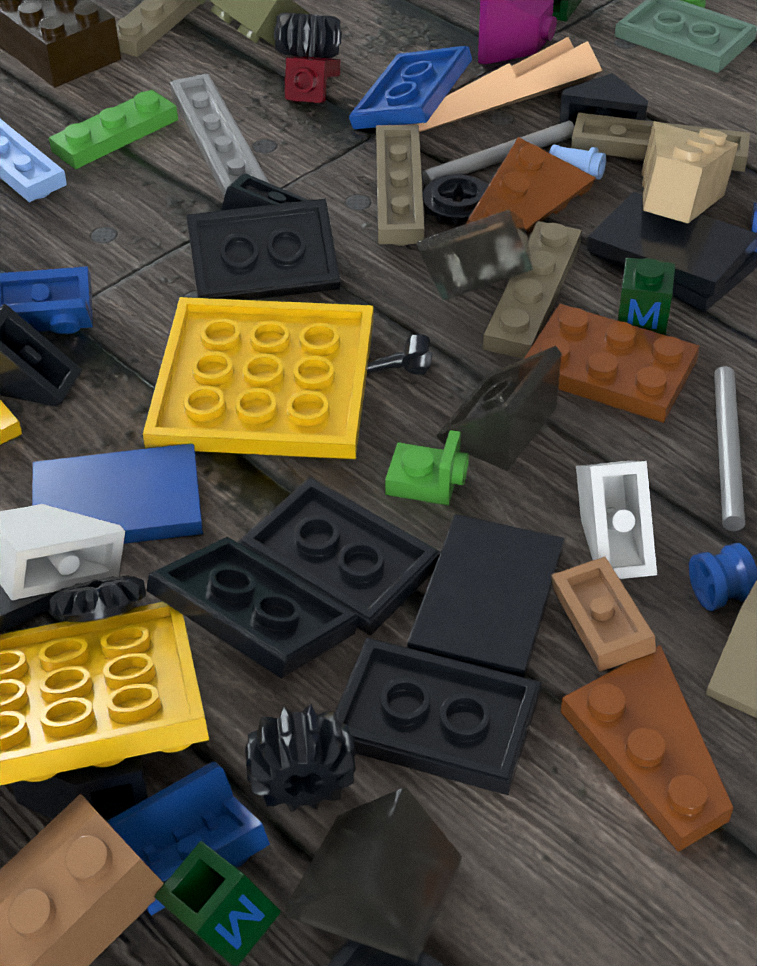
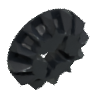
M462 174L437 178L430 182L423 190L425 212L428 215L436 216L438 223L453 221L456 226L459 222H467L489 185L481 179ZM457 197H461L462 202L454 201H457Z
M129 575L111 576L103 579H93L84 583H76L72 587L62 588L49 601L52 615L65 617L67 622H84L115 616L134 609L136 601L146 597L144 580Z

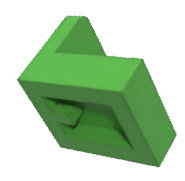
M449 431L444 450L398 442L385 479V495L449 506L455 484L464 485L468 470L469 453L460 452L461 432Z

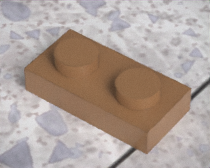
M606 557L551 575L553 591L599 672L656 652L654 633Z

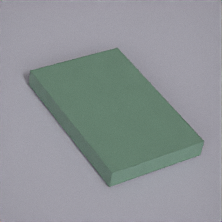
M645 0L616 24L614 37L719 73L756 39L757 26L681 0Z

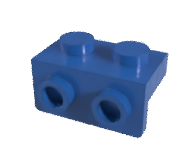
M88 266L0 273V306L5 303L38 332L52 331L57 334H72L79 331L80 328L93 327L91 274Z
M217 762L205 765L107 821L164 884L200 841L236 868L243 865L250 856L270 845L263 824L233 796L224 769ZM155 900L146 910L152 916L165 907L158 900Z

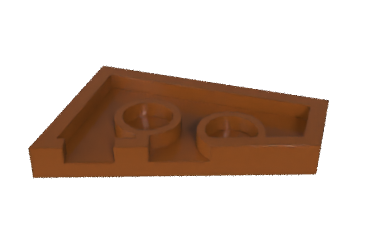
M518 137L470 215L463 232L504 253L533 232L537 221H543L552 213H559L566 208L569 201L577 195L582 196L588 192L596 177Z
M661 645L656 647L655 653L629 661L562 697L560 712L678 852L730 821L734 807Z

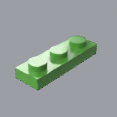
M154 90L138 93L134 98L124 103L106 108L100 114L83 122L69 125L65 130L50 136L51 152L76 170L178 121L177 106Z

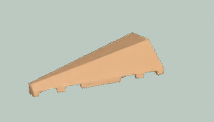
M566 37L513 66L508 63L447 95L427 123L407 125H419V132L589 81L603 70L588 41L574 48L569 37Z

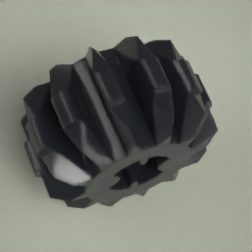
M281 13L277 16L276 27H274L275 50L283 55L333 58L339 54V44L342 41L341 21L335 16Z
M311 704L302 712L294 713L283 707L281 717H260L258 730L248 734V744L245 747L247 780L251 783L252 793L264 797L266 806L274 807L285 803L290 812H294L299 806L309 805L317 810L320 801L324 799L340 800L342 788H346L354 783V772L356 770L354 738L349 732L348 725L341 724L338 721L335 711H326L317 715Z

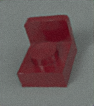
M302 56L287 57L285 99L314 103L324 102L326 100L327 77L340 76L341 59Z

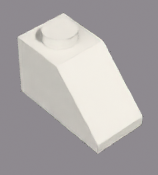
M620 461L576 466L581 522L592 560L606 557L619 579L657 575L647 461Z
M44 504L0 511V585L11 600H17L60 591L62 588L72 587L76 583H84L93 579H103L111 576L119 577L125 531L120 525Z

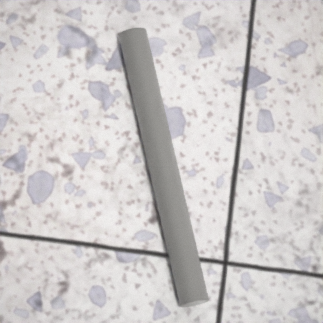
M566 121L520 138L540 148H544L572 138L575 126L571 121ZM516 139L422 171V181L427 186L433 180L453 174L466 175L501 163L506 158Z
M723 366L714 372L722 524L726 530L738 531L745 526L735 372L732 368Z

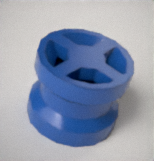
M733 543L724 546L720 554L712 555L709 552H702L693 555L689 562V577L695 596L706 610L714 611L723 608L730 599L734 598L742 602L746 600L757 581V566L745 546L741 543Z

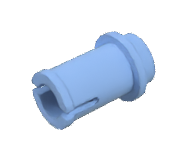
M553 144L549 151L550 154L596 177L598 180L604 174L606 154L600 153L597 147H591L588 151L560 147Z

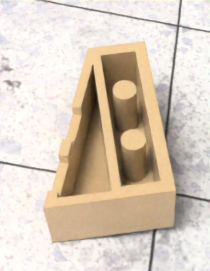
M654 121L641 171V176H644L642 181V187H644L643 211L690 223L725 195L738 143L727 141V135L717 130L700 129V132L697 133Z

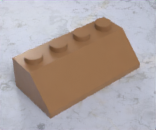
M82 794L77 796L0 869V966H89L156 900L154 898L155 894L164 885L163 881Z

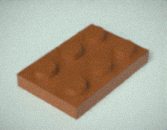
M559 304L523 359L521 377L664 423L697 362L700 346L673 336H666L626 322L586 312L580 308Z

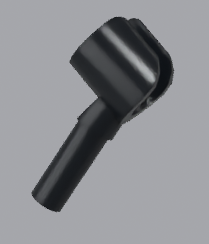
M423 334L412 335L406 341L404 352L368 360L367 373L394 367H404V369L412 374H424L431 366L433 355L432 352H428L430 345L429 337Z

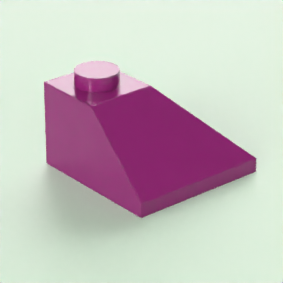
M480 0L478 63L486 65L538 53L547 40H552L556 31L557 18L553 16L554 0Z

